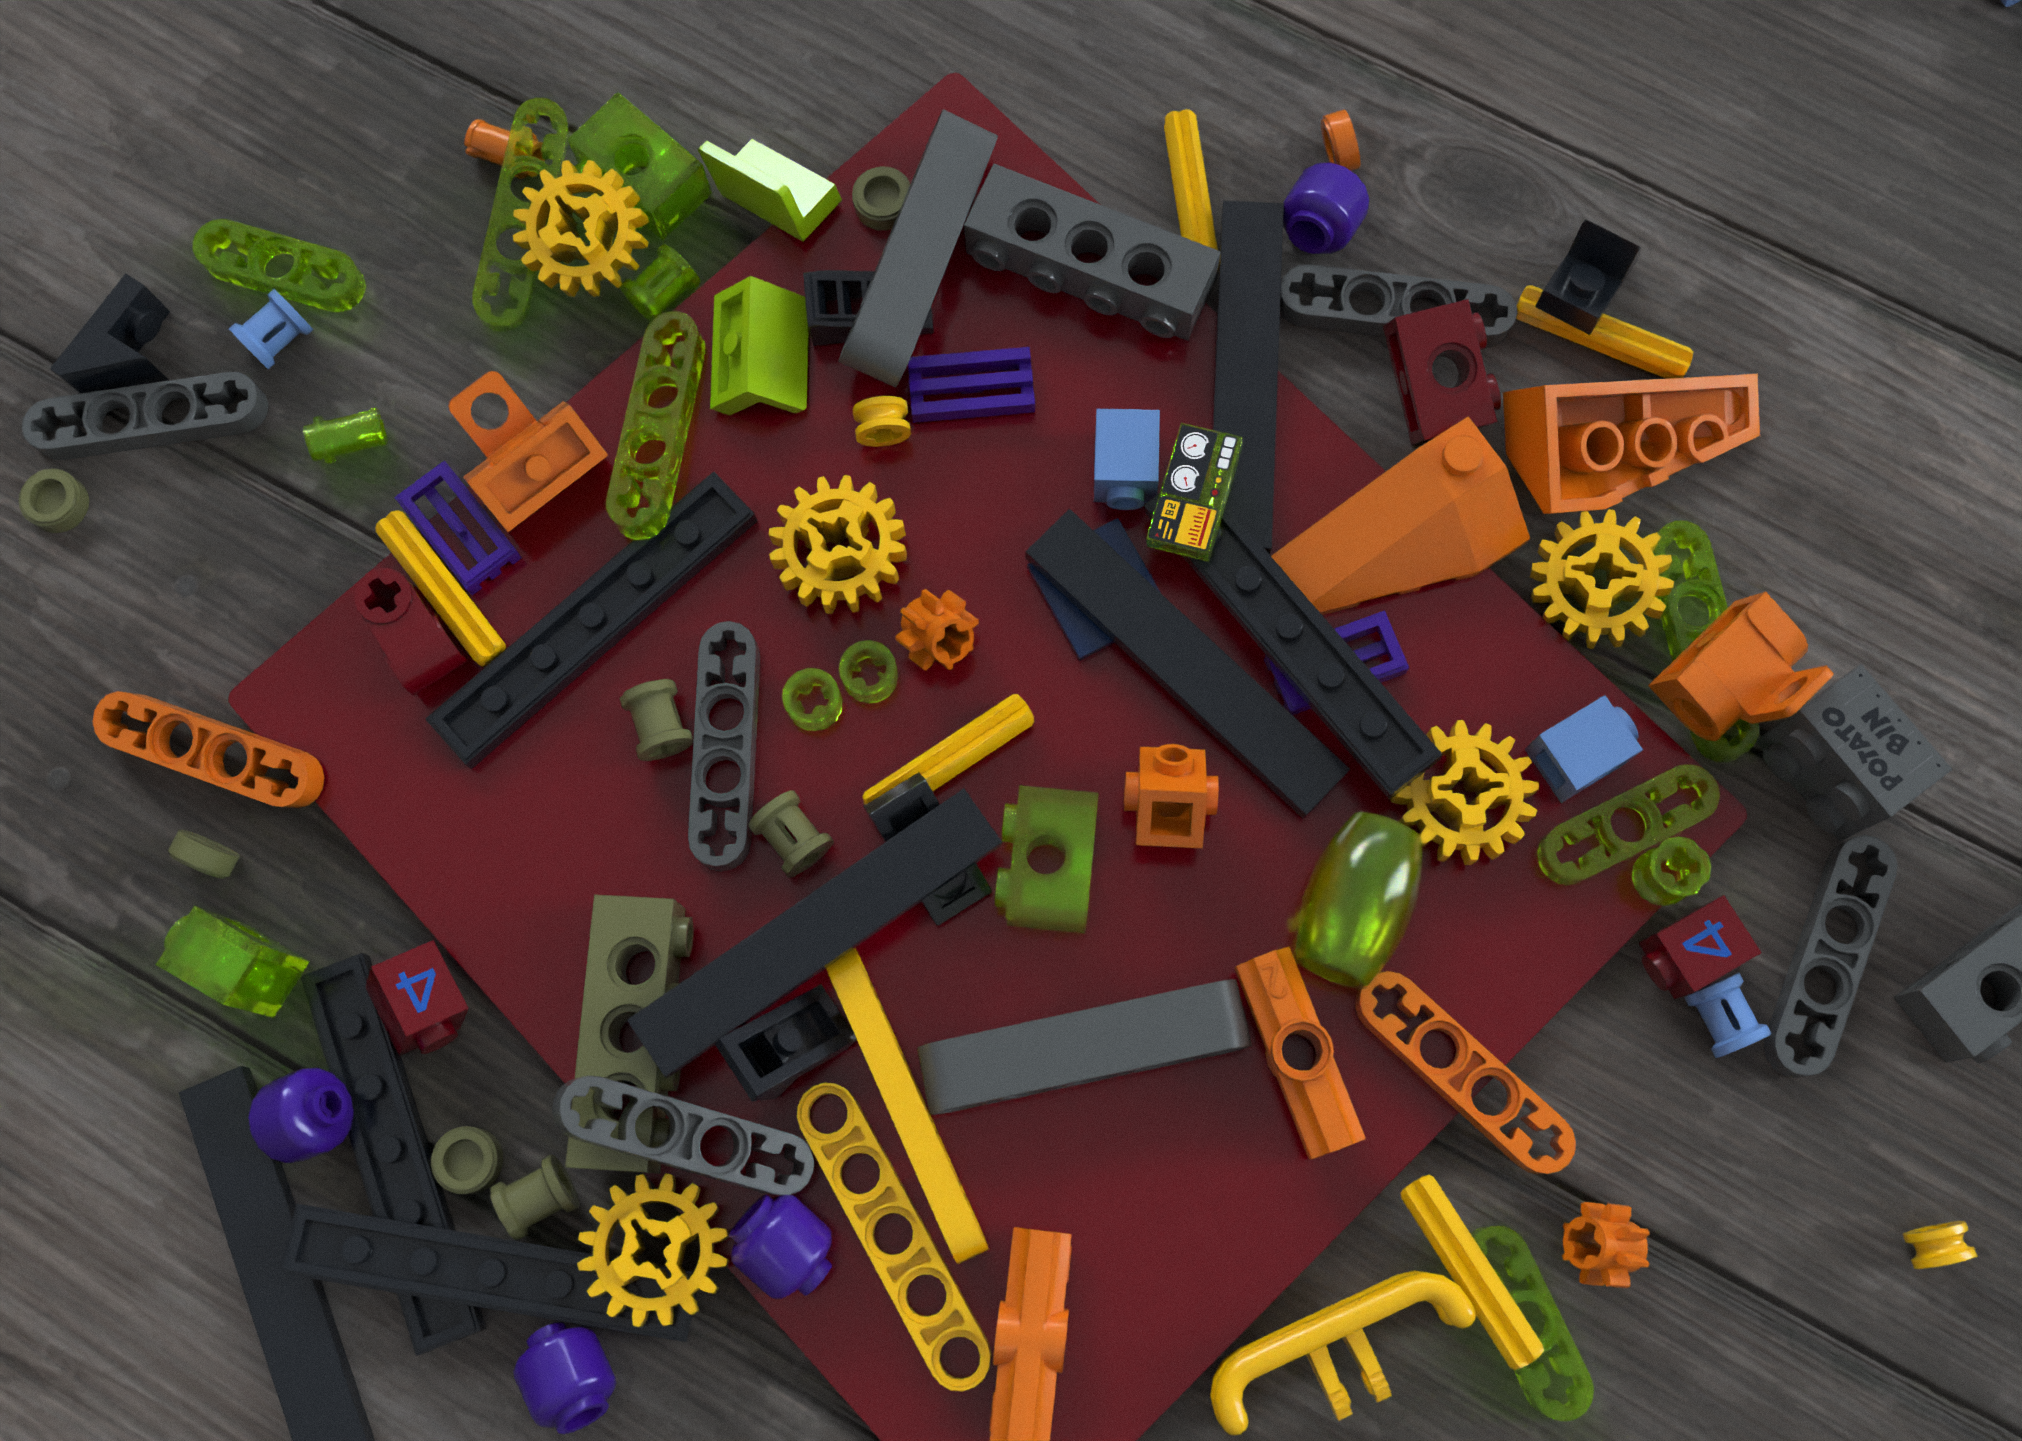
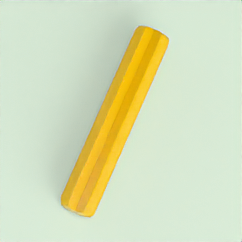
M1189 109L1169 112L1165 116L1164 131L1181 236L1218 250L1196 114Z
M1533 285L1525 287L1517 302V320L1665 379L1683 378L1692 362L1694 352L1691 348L1606 314H1603L1591 335L1536 308L1535 306L1543 289Z
M395 510L379 520L375 526V531L472 659L482 667L489 665L506 650V644L404 512Z
M1018 694L1010 695L865 791L862 796L864 804H868L918 772L926 779L931 790H936L1031 727L1034 723L1031 709Z
M1424 1175L1404 1187L1400 1192L1401 1199L1455 1283L1462 1288L1472 1302L1476 1316L1508 1366L1513 1370H1517L1538 1359L1544 1351L1541 1341L1435 1178L1431 1175Z

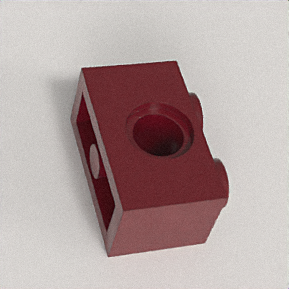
M1469 299L1398 316L1383 326L1411 445L1432 440L1468 416L1478 429L1497 422L1495 411L1501 407L1500 390L1492 373L1486 374L1481 350L1485 349L1487 344L1486 331L1479 313L1472 314ZM1436 357H1447L1455 363L1458 369V380L1453 388L1444 387L1435 380L1432 366Z

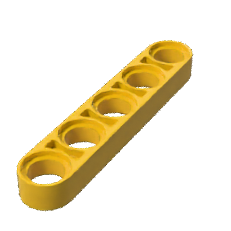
M854 948L828 966L826 970L956 1263L960 1264L989 1250L988 1244L856 948Z
M821 1083L812 1086L803 1094L798 1104L797 1120L800 1129L931 1374L940 1385L950 1390L965 1391L976 1387L985 1378L991 1365V1349L988 1340L858 1101L851 1092L836 1083ZM827 1094L839 1096L845 1102L848 1110L844 1126L831 1134L817 1131L810 1119V1110L813 1103L819 1097ZM859 1153L872 1156L880 1169V1178L877 1185L871 1191L864 1194H856L850 1191L844 1185L842 1179V1168L845 1162L851 1156ZM891 1213L906 1217L911 1223L913 1238L909 1247L897 1255L887 1254L882 1251L874 1238L875 1227L878 1221ZM923 1274L933 1275L944 1284L946 1290V1302L943 1308L937 1314L931 1316H923L914 1312L909 1306L907 1299V1290L910 1283L916 1277ZM955 1337H966L972 1340L980 1353L978 1369L971 1376L965 1378H955L949 1375L942 1367L940 1360L944 1344L949 1339Z

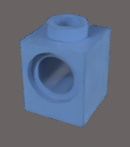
M1096 408L1094 502H1106L1107 506L1117 510H1134L1143 507L1144 503H1147L1157 495L1159 482L1160 410Z
M1606 695L1538 735L1525 748V751L1556 797L1563 803L1625 765L1643 749L1637 742L1639 735L1633 720L1622 708L1613 707Z

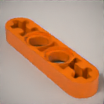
M116 691L107 694L101 699L94 710L93 727L95 734L107 746L271 806L302 808L313 803L323 789L325 778L323 768L319 761L311 754L142 694ZM127 712L131 718L150 722L151 725L147 732L129 730L127 725L121 723L122 714ZM185 723L192 732V745L185 755L178 757L171 750L170 736L177 725ZM239 742L246 750L247 762L243 771L237 776L232 777L224 768V753L231 744ZM269 767L291 770V774L299 777L298 785L295 789L289 788V784L282 780L264 776Z
M1386 971L1375 974L1361 985L1356 994L1355 1008L1357 1016L1363 1025L1518 1167L1528 1173L1542 1175L1559 1172L1569 1165L1575 1154L1576 1140L1573 1130L1566 1120L1410 979L1400 973ZM1374 988L1383 993L1391 988L1398 990L1402 996L1398 999L1396 1005L1410 1020L1417 1016L1420 1009L1429 1017L1428 1020L1411 1031L1406 1043L1396 1035L1397 1032L1407 1027L1406 1024L1391 1013L1381 1019L1372 1011L1378 1003L1376 997L1371 994ZM1428 1031H1443L1454 1041L1456 1047L1455 1059L1447 1068H1434L1422 1058L1420 1042ZM1484 1076L1494 1077L1506 1089L1507 1104L1503 1111L1495 1116L1483 1114L1475 1107L1472 1101V1087L1479 1078ZM1523 1103L1530 1108V1113L1522 1116L1520 1119L1530 1129L1537 1132L1550 1128L1555 1134L1549 1143L1556 1151L1553 1158L1548 1155H1541L1533 1159L1528 1153L1533 1142L1519 1127L1511 1128L1508 1136L1501 1132L1500 1127L1517 1116Z

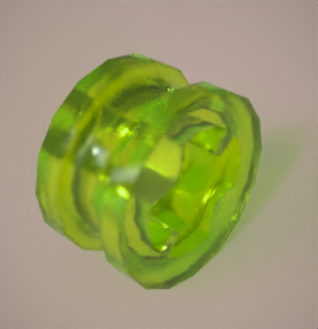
M872 640L859 641L851 645L841 657L839 664L840 678L848 694L855 700L864 703H876L889 697L895 690L898 682V668L890 649L882 643ZM871 658L875 666L886 665V673H877L880 681L877 684L867 686L863 678L852 679V671H861L858 662L863 659Z
M807 668L797 671L788 679L783 688L782 701L785 710L796 726L804 730L819 731L826 729L837 721L842 711L843 699L837 682L829 673L821 669ZM813 686H821L824 698H829L827 706L816 705L812 714L803 713L805 709L801 701H796L799 693L810 694Z

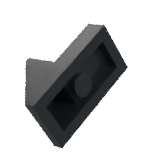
M1585 219L1567 255L1543 289L1535 307L1591 335L1640 256L1641 247Z
M125 274L50 370L79 394L169 381L162 372L138 352L145 343L155 338L161 328L162 321L170 311L144 284Z
M820 984L719 1038L715 1046L751 1101L776 1099L798 1077L844 1052L857 1038Z

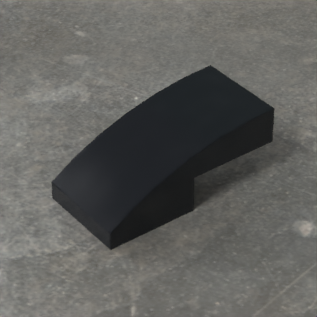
M918 772L863 807L884 842H886L940 804L926 779ZM975 864L921 902L934 923L939 926L993 891L978 865Z

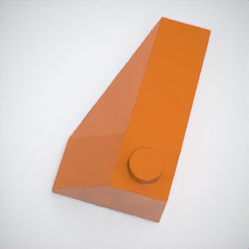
M1758 374L1557 384L1503 392L1506 455L1544 514L1607 509L1622 502V498L1645 487L1656 486L1668 480V476L1696 463H1704L1760 436Z
M1468 416L1410 453L1275 552L1271 557L1321 615L1356 607L1360 602L1398 592L1399 595L1418 591L1422 586L1452 578H1455L1457 581L1476 576L1528 543L1531 538L1507 466Z

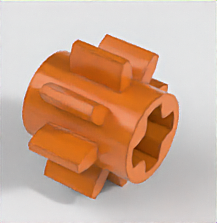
M924 589L921 592V597L916 598L906 608L901 609L902 631L895 636V639L910 651L908 658L922 669L927 670L936 660L947 670H951L953 663L962 660L969 651L972 652L974 648L972 646L974 641L972 628L979 624V619L965 610L966 601L952 591L947 590L939 599Z
M1583 1202L1581 1203L1582 1216L1573 1219L1570 1223L1563 1224L1562 1227L1565 1232L1563 1235L1564 1254L1562 1258L1581 1269L1579 1274V1282L1581 1284L1597 1286L1605 1284L1606 1287L1629 1288V1273L1637 1271L1640 1267L1648 1268L1649 1262L1646 1259L1648 1243L1646 1237L1650 1233L1648 1229H1642L1637 1224L1629 1221L1632 1209L1630 1206L1611 1203L1605 1206V1204Z

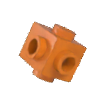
M1178 744L1140 747L1138 772L1125 773L1124 811H1136V845L1203 848L1205 816L1217 814L1219 790L1218 776H1208L1206 774L1205 750L1189 749Z

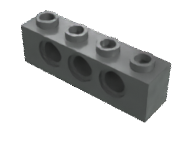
M993 164L964 223L966 253L972 255L973 259L983 267L993 271L1010 270L1027 277L1034 286L1049 293L1063 291L1083 299L1086 305L1096 312L1104 315H1115L1118 313L1140 322L1147 331L1164 338H1170L1174 335L1187 341L1216 281L1221 251L997 164ZM1027 231H1039L1046 235L1037 241H1028L1020 237ZM1085 252H1092L1101 256L1102 259L1095 263H1084L1075 257ZM1140 274H1149L1157 278L1159 282L1154 285L1143 286L1135 283L1132 278Z
M2022 902L1893 997L1945 1063L1973 1058L1976 1063H1982L1996 1056L2012 1043V1040L2006 1033L2022 1022ZM1983 979L1988 981L1996 992L1997 1003L1994 1009L1990 1008L1981 997L1980 985Z

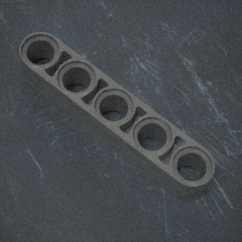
M944 109L942 110L925 147L838 362L895 388L897 387L911 358L995 147L998 135Z
M1236 979L940 1040L919 1046L917 1052L930 1115H938L1249 1048L1252 1046L1238 983Z

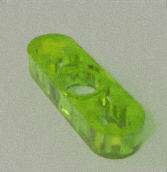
M215 219L207 222L196 232L193 239L192 248L197 260L213 277L222 281L264 293H270L275 289L285 299L331 312H343L353 308L361 301L365 293L366 282L361 271L347 254L335 249L228 219ZM232 242L248 258L246 262L241 255L231 252H222L218 258L214 253L217 248H228ZM282 253L294 256V264L286 275L278 278L266 276L265 268L272 257ZM311 267L320 277L336 279L341 272L346 280L343 284L333 283L328 291L319 278L311 275Z
M1691 764L1676 766L1556 826L1543 837L1539 844L1537 853L1539 865L1547 877L1559 884H1578L1708 818L1716 810L1719 803L1720 793L1718 784L1714 777L1702 767ZM1677 783L1682 789L1692 786L1695 788L1699 797L1691 803L1692 809L1688 804H1682L1661 816L1656 804L1676 793L1678 790ZM1646 793L1650 794L1651 800L1645 795ZM1622 807L1631 808L1641 815L1645 823V832L1640 841L1627 842L1620 839L1614 833L1611 826V817L1616 809ZM1592 821L1594 829L1587 822ZM1663 822L1668 825V828L1663 827ZM1594 833L1596 834L1601 845L1588 851L1578 859L1581 869L1578 870L1572 861L1561 864L1557 859L1556 853L1564 847L1561 840L1562 837H1564L1569 845H1575L1589 838ZM1605 849L1608 852H1610L1612 856L1607 857L1605 854Z
M1483 1226L1474 1230L1471 1235L1484 1255L1488 1253L1485 1241L1491 1238L1495 1245H1508L1510 1247L1512 1256L1504 1260V1267L1511 1281L1520 1282L1526 1277L1530 1287L1529 1289L1512 1290L1509 1294L1516 1304L1522 1301H1531L1542 1310L1545 1318V1327L1538 1338L1543 1345V1353L1552 1348L1557 1342L1561 1352L1547 1355L1551 1365L1557 1374L1573 1377L1574 1385L1566 1390L1569 1402L1562 1405L1559 1400L1544 1398L1542 1390L1551 1384L1550 1377L1543 1363L1533 1361L1529 1366L1513 1370L1528 1402L1537 1412L1554 1420L1571 1421L1581 1417L1592 1403L1594 1396L1593 1381L1526 1242L1516 1231L1505 1226ZM1494 1269V1271L1504 1284L1500 1273L1496 1269Z

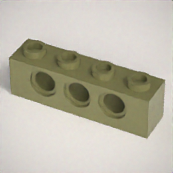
M594 895L575 1078L599 1076L623 1084H635L640 1089L667 1097L668 1091L677 1090L681 1069L669 1078H666L644 1045L634 1052L626 1053L619 1039L620 1031L630 1017L680 984L681 957H689L691 954L694 926L693 919L685 917L686 909L675 899ZM640 952H652L655 958V969L652 976L644 983L631 985L626 975L628 962L634 955ZM589 1089L585 1097L572 1098L571 1110H575L580 1114L579 1126L584 1128L589 1119L602 1118L613 1121L617 1125L610 1133V1136L618 1139L619 1119L612 1109L594 1103L596 1091ZM649 1107L639 1114L635 1123V1132L639 1141L649 1148L660 1146L667 1139L670 1133V1122L663 1110L657 1107ZM568 1136L566 1168L660 1174L661 1164L578 1141Z

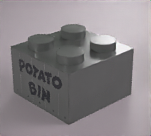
M1862 664L1808 700L1795 714L1784 718L1755 740L1764 751L1763 759L1772 773L1779 779L1790 782L1807 802L1806 810L1815 824L1822 830L1833 833L1839 841L1892 817L1953 770Z

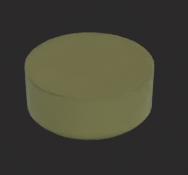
M883 166L869 169L861 174L852 190L855 212L860 221L875 230H891L910 186L907 177L897 169Z
M45 469L35 473L24 483L19 494V508L23 516L41 530L49 533H62L73 529L84 519L89 508V495L84 485L66 471Z
M181 829L177 831L168 849L170 857L199 872L222 879L230 877L240 858L237 852L216 841Z
M470 1126L457 1127L445 1133L436 1143L431 1157V1168L436 1181L447 1191L456 1194H476L486 1190L497 1180L503 1166V1152L496 1137L484 1129Z

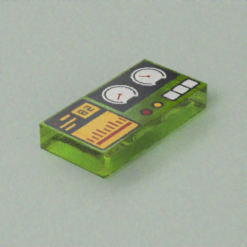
M1180 424L1146 537L1147 547L1209 562L1243 448V437L1190 424Z

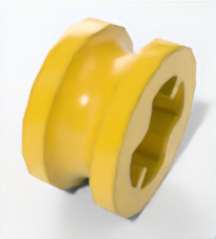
M896 396L871 397L858 402L852 408L854 420L861 423L856 428L855 434L857 442L870 447L890 446L903 442L911 435L910 423L903 419L908 414L907 401L903 398Z
M1966 1221L1940 1223L1903 1233L1905 1243L1912 1244L1916 1249V1256L1911 1259L1913 1268L1940 1267L1977 1257L1975 1248L1968 1246L1963 1240L1964 1233L1969 1231Z

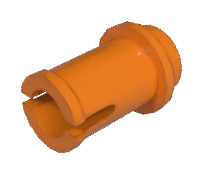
M476 119L470 124L465 135L464 146L468 147L465 150L468 156L480 158L508 168L510 173L516 178L535 177L544 165L546 157L545 145L539 142L537 136L532 132L523 131L517 134L488 124L482 119Z

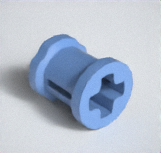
M275 289L267 294L269 302L243 325L234 323L229 328L238 340L267 369H270L275 364L273 357L300 333L308 335L314 330Z
M1740 973L1733 974L1684 996L1688 1006L1697 1007L1715 1042L1711 1048L1715 1058L1737 1051L1771 1035L1767 1024L1758 1023L1740 989L1744 982Z

